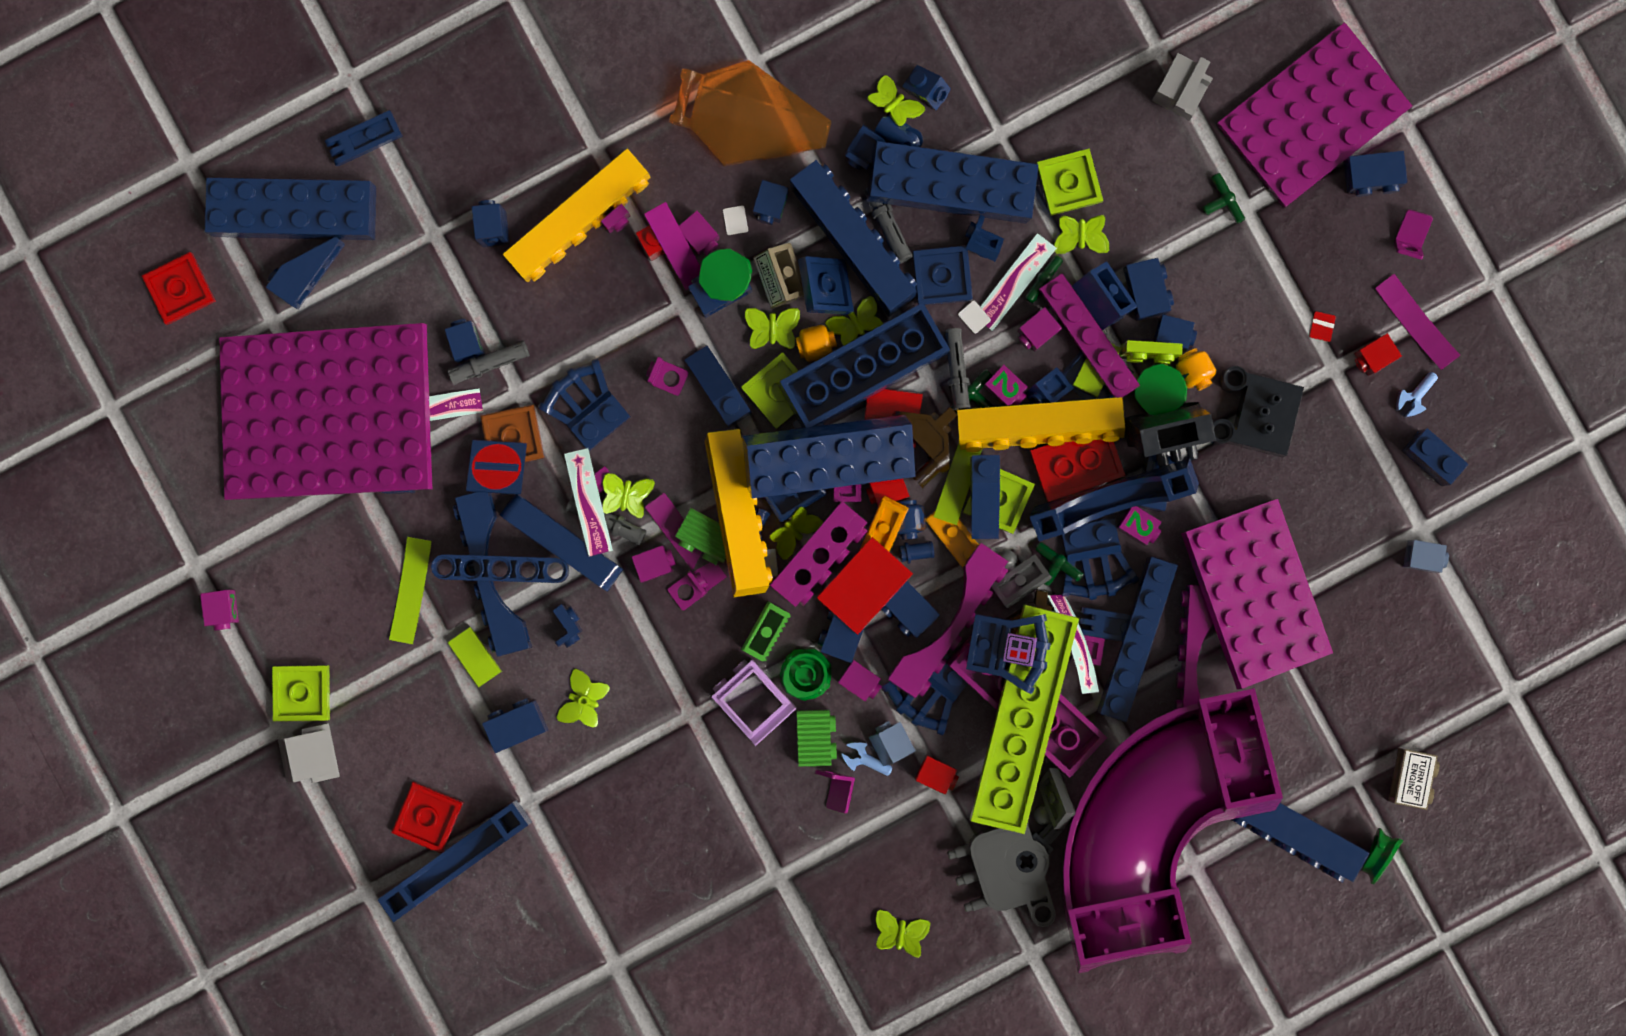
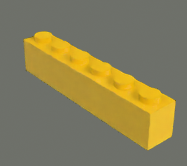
M627 148L503 255L527 283L531 279L533 281L538 280L546 272L544 269L551 262L556 264L565 257L566 249L572 244L577 246L587 237L586 232L592 227L597 229L603 225L601 221L606 215L620 204L625 206L628 203L627 198L632 193L636 192L638 194L649 185V173Z
M1122 397L957 410L960 450H966L967 452H979L982 448L1006 450L1009 446L1033 448L1037 444L1046 443L1050 446H1060L1064 442L1073 441L1077 444H1087L1092 442V440L1103 439L1105 442H1114L1124 438L1125 435Z
M740 429L707 433L705 448L733 597L766 593L769 584L772 583V573L770 567L765 565L764 557H767V547L765 541L760 539L759 531H762L761 516L756 515L754 505H757V498L752 499L747 489L743 440Z

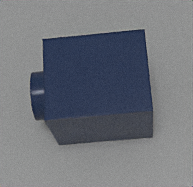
M762 180L753 209V215L758 217L757 221L768 225H773V221L780 223L789 194L788 187Z
M1162 315L1159 317L1153 342L1183 344L1182 351L1185 352L1189 346H1193L1197 336V330H1193L1195 322Z
M460 319L450 323L451 327L445 329L456 362L461 363L470 360L469 358L474 356L476 358L485 355L476 326L472 321L467 322L466 319Z

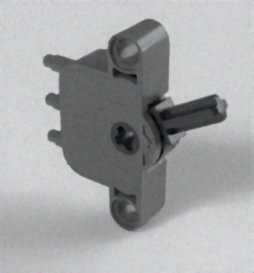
M1073 818L1064 829H1054L1051 822L1039 834L1035 831L1031 834L1028 823L1025 834L991 827L975 833L970 839L969 844L948 851L949 859H958L971 855L975 870L962 874V876L956 877L955 880L958 886L979 881L984 896L965 903V911H976L989 906L997 911H1006L1026 904L1028 913L1037 926L1047 927L1051 925L1055 920L1056 913L1044 877L1050 864L1049 854L1054 850L1050 845L1068 827ZM1024 855L1027 857L1031 855L1029 858L1031 864L1029 866L1027 864L1020 866L1022 863L1020 856ZM1040 906L1048 907L1049 915L1045 919L1040 920L1035 917L1037 908Z

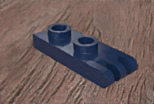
M389 110L328 138L324 142L327 147L338 144L337 147L329 150L331 157L342 153L343 156L334 160L335 166H341L403 137L392 112Z
M1081 608V613L1092 614L1091 620L1080 618V624L1090 625L1089 630L1081 628L1083 635L1123 641L1131 615Z

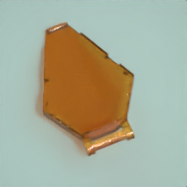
M750 60L705 74L682 69L680 75L682 79L675 111L674 114H671L669 123L690 128L723 166L745 163V161L757 159L765 160L801 154L805 151L826 148L832 121ZM692 83H698L699 87L692 117L687 118L685 117Z

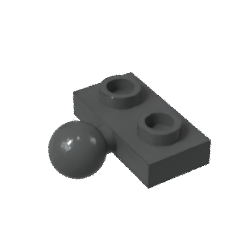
M1003 550L998 555L1008 561L1005 566L1008 569V573L1000 583L994 582L991 587L1008 609L1052 577L1036 554L1017 566L1016 554L1011 550Z
M1049 768L1038 783L1045 804H1041L1035 809L1034 819L1039 825L1046 826L1052 822L1054 829H1064L1075 815V809L1059 768Z

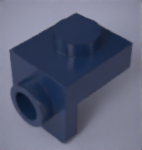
M916 65L902 86L907 93L927 102L934 110H937L946 100L951 90L940 75L919 65Z
M863 124L845 152V156L848 157L847 162L858 170H861L862 167L868 170L871 165L874 145L877 141L885 142L886 139Z
M980 215L976 223L971 221L966 231L965 237L969 238L965 249L995 262L1000 253L1004 238L982 229L985 216Z
M561 604L553 612L568 634L555 643L558 647L565 645L568 648L580 640L578 634L583 630L577 623L580 618L573 607L567 608L565 604Z

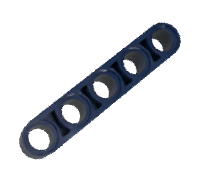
M518 494L512 496L500 513V516L607 592L624 570L602 553L589 556L584 540Z
M439 555L432 561L431 565L434 576L443 580L562 583L569 576V566L565 561L557 558ZM447 559L452 564V571L447 575H443L439 571V564ZM475 560L480 565V571L477 575L470 576L467 573L466 567L470 561ZM499 561L505 562L508 567V571L503 577H498L494 573V566ZM526 562L533 563L536 569L535 574L530 578L524 577L521 572V568ZM554 563H559L563 567V574L557 579L552 578L549 574V567Z

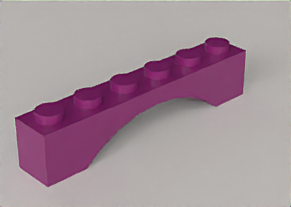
M978 544L963 566L964 585L962 599L951 624L929 646L916 653L901 657L886 680L912 698H916L918 694L923 697L931 685L928 679L932 673L938 674L947 660L943 657L949 649L954 651L960 643L962 637L959 636V633L964 626L969 628L974 622V611L978 605L982 604L984 606L993 594L989 590L995 581L1000 583L1006 575L1008 569L1005 566L1008 561L984 544Z
M1186 585V590L1181 591L1180 604L1181 607L1185 608L1184 618H1180L1179 634H1183V644L1178 646L1177 659L1182 662L1181 672H1177L1176 688L1180 689V698L1175 700L1174 710L1197 704L1199 699H1201L1197 685L1198 655L1203 640L1213 625V621L1201 588L1197 585Z

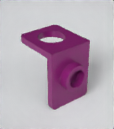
M1411 209L1406 210L1394 240L1396 252L1422 260L1424 256L1422 245L1433 217Z
M658 357L656 362H651L646 376L649 377L648 383L650 385L679 396L689 373L687 370L667 363L661 357ZM669 371L676 372L680 378L679 383L674 387H669L664 383V376Z
M689 571L686 576L669 587L668 592L681 610H686L708 593L705 589L708 584L699 572L694 574L692 571ZM684 584L690 585L694 590L693 597L686 601L678 596V589Z
M816 769L815 774L832 778L826 807L837 812L848 813L855 778L837 772Z

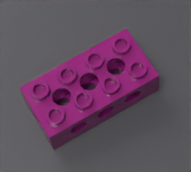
M842 501L770 586L795 607L799 603L804 606L814 595L810 591L817 582L822 585L832 574L828 570L834 562L840 564L850 553L846 549L852 541L857 544L867 533L868 530L864 528L867 522ZM836 528L843 529L847 534L846 540L842 543H836L831 538V532ZM817 549H825L828 552L829 559L826 563L818 564L814 561L813 554ZM805 569L811 573V581L808 584L799 585L796 582L795 576L799 570Z

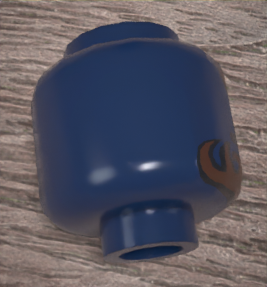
M917 500L899 501L898 503L909 509L897 535L901 534V540L918 538L917 533L923 532L926 529L924 507L917 504Z

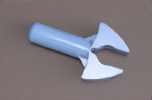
M1429 372L1412 393L1401 390L1396 401V411L1400 410L1405 402L1413 400L1412 409L1404 417L1414 416L1426 410L1421 405V398L1438 379L1437 375Z
M851 742L846 744L856 749L861 758L856 757L853 759L842 753L844 761L853 771H855L856 766L863 764L886 776L891 773V765L883 766L880 760L866 753L867 743Z

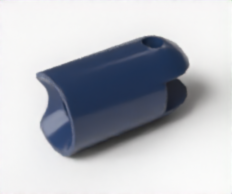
M890 112L887 113L886 117H882L875 129L876 133L893 144L921 147L923 144V136L919 130L912 128L907 123L898 126L891 118Z

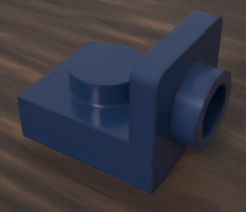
M1056 367L1025 392V395H1027L1026 397L1029 399L1030 404L1054 403L1063 398L1074 387Z

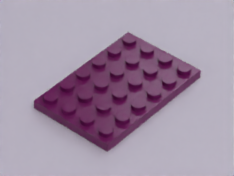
M1344 22L1216 125L1282 207L1285 208L1409 110L1412 104Z
M1278 499L1181 533L1237 690L1333 653Z

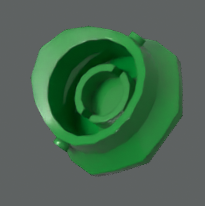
M732 249L714 251L702 261L699 283L711 299L734 301L743 295L748 288L752 274L750 260Z
M1161 363L1144 369L1137 380L1140 386L1135 389V398L1149 415L1176 411L1186 401V381L1181 372L1170 365Z
M816 649L794 650L786 657L780 671L781 682L786 693L803 701L815 699L823 695L830 687V662Z
M1378 828L1368 860L1361 870L1369 875L1373 885L1381 878L1396 851L1403 843V840L1400 838H1391L1384 834L1381 828Z

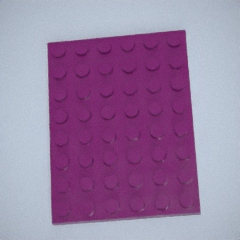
M416 323L219 337L224 500L432 489L427 324Z

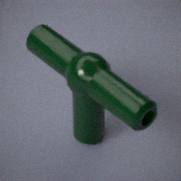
M1221 173L1213 175L1211 180L1217 188L1220 197L1202 207L1204 213L1210 215L1227 206L1237 224L1243 222L1245 216L1236 202L1235 194L1230 191Z
M1054 255L1044 271L1037 275L1036 282L1025 296L1026 301L1034 303L1040 295L1039 289L1053 280V275L1063 263V259L1060 256Z
M984 369L967 386L969 401L972 400L980 408L993 407L979 393L981 388L992 378V374L987 369Z
M1043 542L1036 546V551L1051 562L1047 571L1052 578L1044 583V585L1050 586L1060 570L1075 581H1079L1082 578L1083 573L1069 563L1064 555L1057 554Z

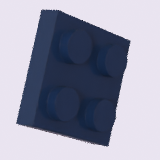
M966 246L913 251L918 305L924 303V305H935L973 300L968 250L965 249Z
M808 256L798 259L807 312L844 315L854 312L845 259Z

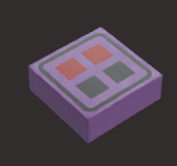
M1008 633L1003 661L1033 666L1037 638Z

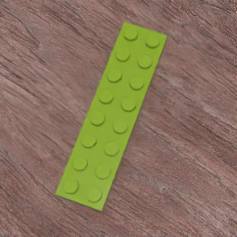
M1025 604L1023 605L1020 619L1046 614L1047 621H1045L1048 642L1051 643L1050 650H1047L1045 661L1048 662L1047 668L1042 671L1034 685L1035 690L1032 694L1025 692L1005 679L970 815L971 822L1025 834L1079 621L1078 617ZM1034 624L1019 626L1016 634L1036 638ZM1009 663L1007 670L1024 680L1032 667Z

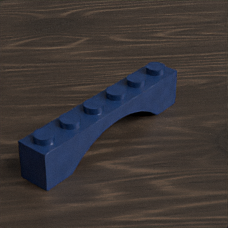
M1188 458L1034 506L1030 519L1038 540L1043 541L1065 534L1083 524L1117 511L1150 503L1170 502L1196 494L1199 482L1191 460Z
M475 492L455 498L457 504L453 505L456 520H461L464 531H460V537L463 546H468L470 555L488 556L492 528L498 517L492 493ZM475 560L468 563L471 574L475 573L477 575L480 571L479 563ZM477 581L474 584V590L477 599H482L485 610H481V616L484 625H489L491 636L488 637L491 652H496L497 657L532 648L526 622L504 603L495 588L494 582Z
M1147 557L1138 583L1128 626L1116 661L1104 687L1097 713L1127 723L1178 565L1154 557Z
M517 800L383 895L378 899V902L390 919L395 922L532 823V820Z

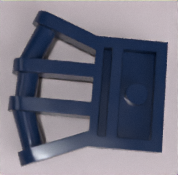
M598 358L591 360L592 363L574 369L571 367L567 370L568 374L559 381L556 379L552 383L553 386L544 402H540L537 407L567 424L585 448H588L589 452L631 418L609 391ZM596 373L602 394L596 398L582 381L581 377ZM574 382L592 402L583 410L566 391ZM560 395L577 414L574 418L570 419L552 409Z
M1115 518L1086 523L1061 535L1067 561L1075 566L1076 561H1081L1086 587L1072 584V578L1065 573L1062 596L1069 597V595L1095 600L1097 596L1101 595L1115 596V593L1130 583L1134 585L1139 581L1138 576L1121 553ZM1112 554L1125 572L1124 575L1115 581L1112 580L1108 555ZM1100 557L1105 584L1094 586L1089 559Z
M975 614L966 670L1002 676L1025 692L1032 694L1035 690L1034 685L1042 671L1047 668L1048 663L1045 661L1047 650H1050L1051 643L1048 642L1045 621H1047L1046 614L1013 621ZM1034 624L1037 638L1033 666H1029L1032 668L1023 680L1005 669L1006 662L1003 660L1007 636L1014 627Z
M945 654L943 658L948 660L950 656ZM945 663L938 674L933 672L928 679L931 683L930 686L935 691L919 712L910 705L914 698L907 695L903 699L897 687L891 682L882 685L881 689L884 693H888L896 707L897 713L900 715L904 714L912 720L911 723L915 727L922 726L937 731L936 734L943 736L952 704L968 683ZM941 695L945 697L946 701L940 720L926 717L925 715Z

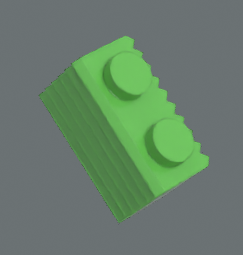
M691 508L675 536L680 540L678 545L690 552H693L694 548L704 553L703 559L714 565H717L718 561L724 564L726 556L720 523Z
M768 601L741 650L762 662L766 661V656L770 655L769 652L775 646L774 642L778 641L777 637H780V632H783L782 628L786 627L785 623L788 622L787 618L791 617L790 613Z
M830 709L797 710L799 767L831 766V759H837L836 743H831L830 732H836L835 715H830Z

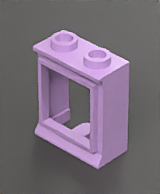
M744 659L733 669L736 675L731 680L727 681L724 678L713 688L716 693L712 698L756 746L794 712L796 706L754 660L748 663ZM754 672L783 705L752 732L723 699Z

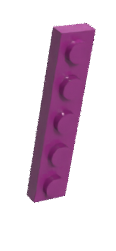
M1063 274L1039 289L1113 398H1123L1140 386Z

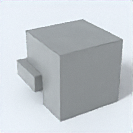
M1178 53L1169 66L1152 101L1190 121L1213 79L1205 74L1210 61L1200 57L1198 62H1195Z
M329 723L300 729L301 735L278 740L287 783L310 779L311 783L340 777Z

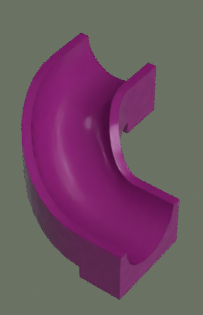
M1255 688L1199 699L1197 704L1176 709L1154 719L1121 743L1105 760L1090 781L1071 823L1062 872V895L1065 917L1078 973L1088 972L1093 968L1138 956L1174 952L1175 954L1186 952L1192 942L1179 888L1176 886L1177 865L1182 851L1189 841L1205 827L1221 821L1275 811L1283 799Z

